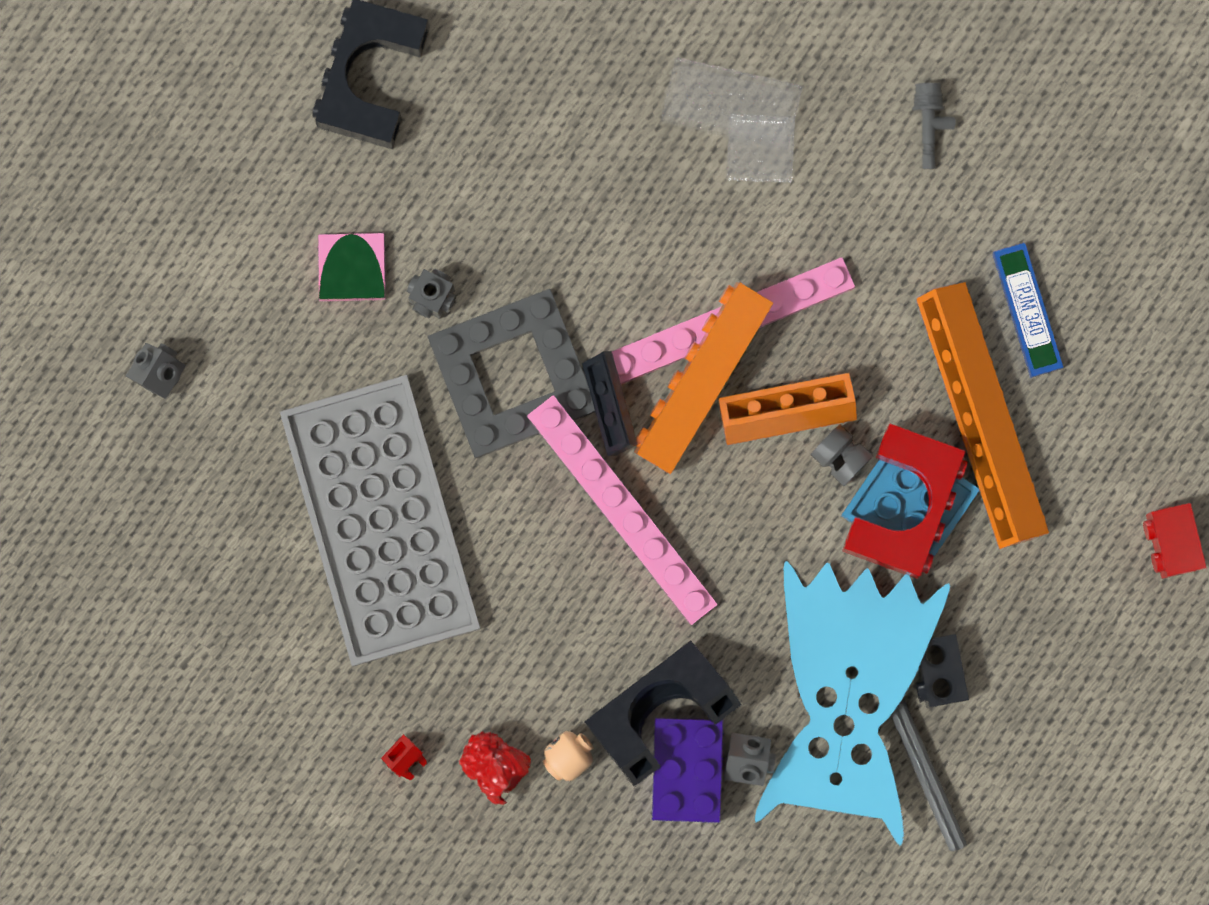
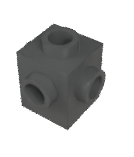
M423 269L420 276L415 274L407 288V292L410 293L408 299L410 304L414 306L412 310L430 319L431 315L440 319L444 311L448 313L457 295L453 294L455 291L454 285L449 282L451 277L437 269H433L432 273ZM430 285L437 288V292L433 296H427L424 293Z
M145 343L142 350L136 354L134 363L126 377L148 391L166 399L173 386L180 380L181 373L186 365L175 359L178 353L168 346L160 343L157 348Z
M731 732L724 780L764 786L766 773L773 774L776 754L770 753L771 739Z

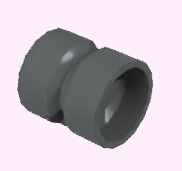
M839 424L810 455L822 467L830 466L832 468L831 475L844 487L871 460L873 455L861 443L854 444L852 442L853 436Z

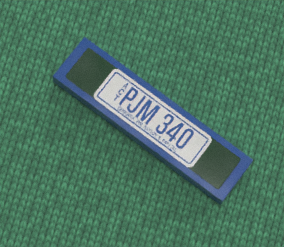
M1025 243L994 251L992 255L1030 378L1063 369Z

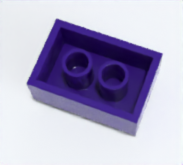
M655 719L654 757L661 767L653 773L652 820L720 823L723 721L714 725L711 720Z

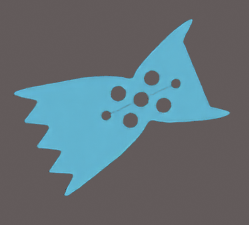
M786 561L784 563V591L791 661L802 702L810 715V722L795 737L771 777L758 804L755 822L763 819L778 804L786 803L882 819L895 841L900 846L902 845L904 834L900 802L888 753L882 739L878 735V729L901 702L917 673L945 606L950 590L949 583L940 588L928 601L921 604L908 574H905L893 590L883 598L868 568L863 571L846 592H842L829 563L823 566L807 587L802 585L789 562ZM850 666H854L858 670V676L854 679L846 676V669ZM828 686L836 691L837 700L833 706L825 708L818 704L816 695L820 688ZM865 693H873L879 699V708L872 714L863 713L859 708V699ZM846 714L853 719L854 730L848 736H840L835 732L833 724L837 717ZM816 737L824 738L829 744L828 754L823 758H815L809 752V743ZM858 744H865L872 751L871 760L865 765H858L851 758V751ZM834 772L840 773L842 776V782L839 785H833L830 782V775Z

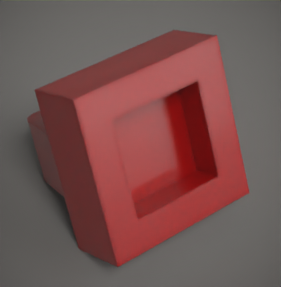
M404 734L381 758L397 776H402L408 780H412L415 777L409 771L410 766L414 762H419L423 767L427 764L426 759L422 755L423 752Z

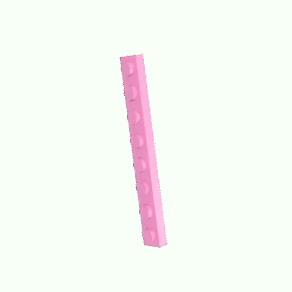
M841 257L758 291V294L774 303L760 327L853 290L855 285L843 258ZM721 307L612 351L621 385L683 360L694 342L699 344L704 337L705 332L701 329L711 313L717 315Z
M554 395L528 414V419L689 624H694L718 605Z

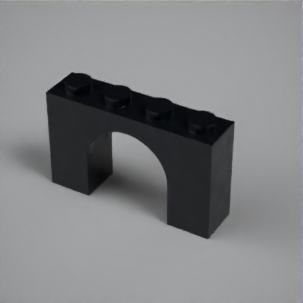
M352 0L351 6H346L343 10L340 24L344 26L341 38L336 37L334 40L331 56L335 58L332 67L325 69L322 79V87H325L322 99L317 98L315 101L312 117L316 118L315 122L319 129L393 149L402 121L400 112L365 102L354 95L348 86L349 70L359 55L374 48L392 49L421 58L430 29L429 21L422 17L362 0Z
M691 640L584 721L634 787L661 767L642 741L644 722L655 708L669 700L689 699L697 703L714 725H716L742 705L730 686Z

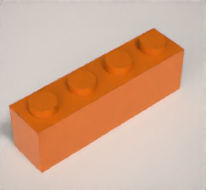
M849 373L718 398L727 445L857 420L856 400Z

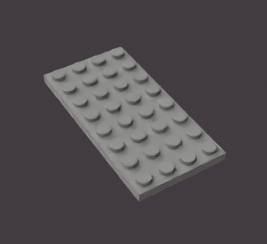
M404 375L280 411L352 667L480 630L481 628L408 376Z

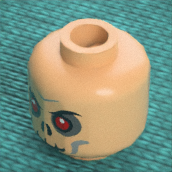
M565 731L545 748L543 764L548 772L558 781L562 779L573 781L592 765L593 757L590 751L593 749V745L584 734L576 735Z

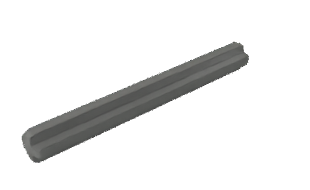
M903 697L891 714V717L950 851H957L964 848L967 842Z

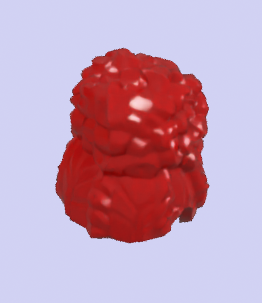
M483 731L477 735H471L459 760V764L467 777L471 780H477L480 790L487 796L488 800L496 805L507 803L501 795L511 792L520 780L529 773L531 758L523 751L513 746H508L501 737H498V734Z

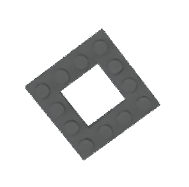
M550 289L427 336L475 459L539 435V431L528 419L527 415L553 395L573 421L595 413L586 378ZM532 332L555 392L493 415L471 356Z

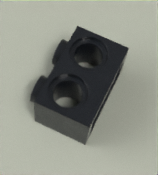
M956 634L931 638L927 649L930 646L938 647L943 653V660L939 665L931 664L926 658L925 651L918 668L921 682L916 683L919 702H925L926 708L968 701L969 696ZM937 679H943L949 684V694L945 698H940L933 692V683Z

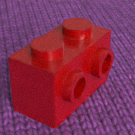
M1191 503L1156 510L1146 514L1147 521H1143V528L1147 540H1152L1155 553L1151 554L1152 565L1156 573L1160 572L1161 579L1207 568Z

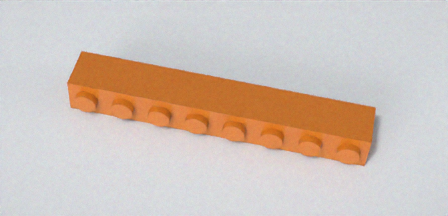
M963 282L933 289L916 298L998 547L1002 549L1046 535L1049 531L1045 516L1042 513L1035 492V486L1031 480L1025 457L1021 450L966 283Z

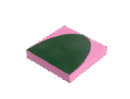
M384 233L318 235L320 301L386 300Z

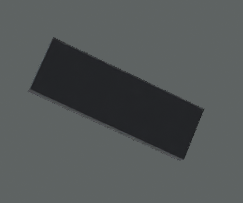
M603 351L583 362L582 366L607 456H617L638 445L612 351Z

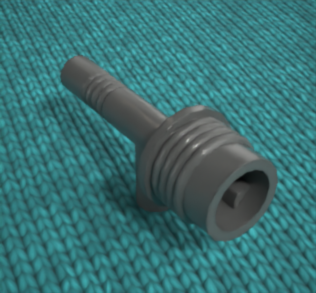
M941 83L915 84V101L912 111H922V169H935V130H954L956 125L955 117H935V111L945 110L942 100Z

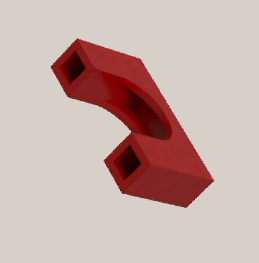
M889 423L876 459L906 469L921 479L926 487L929 498L927 513L920 524L903 531L890 530L855 517L842 552L904 575L908 574L915 579H918L922 572L927 574L934 555L929 553L933 541H940L945 527V523L940 522L944 510H951L956 497V492L951 491L955 479H962L968 461L962 460L965 451Z

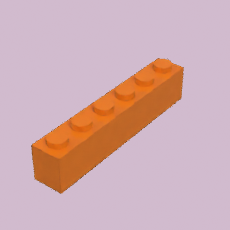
M736 282L734 287L731 285L726 287L719 299V302L723 304L717 315L710 314L701 329L705 332L699 344L694 342L684 358L688 360L682 372L677 370L667 386L671 391L666 400L659 399L650 414L654 418L648 429L642 427L636 436L638 445H636L637 448L634 453L669 474L672 473L774 304L740 282Z

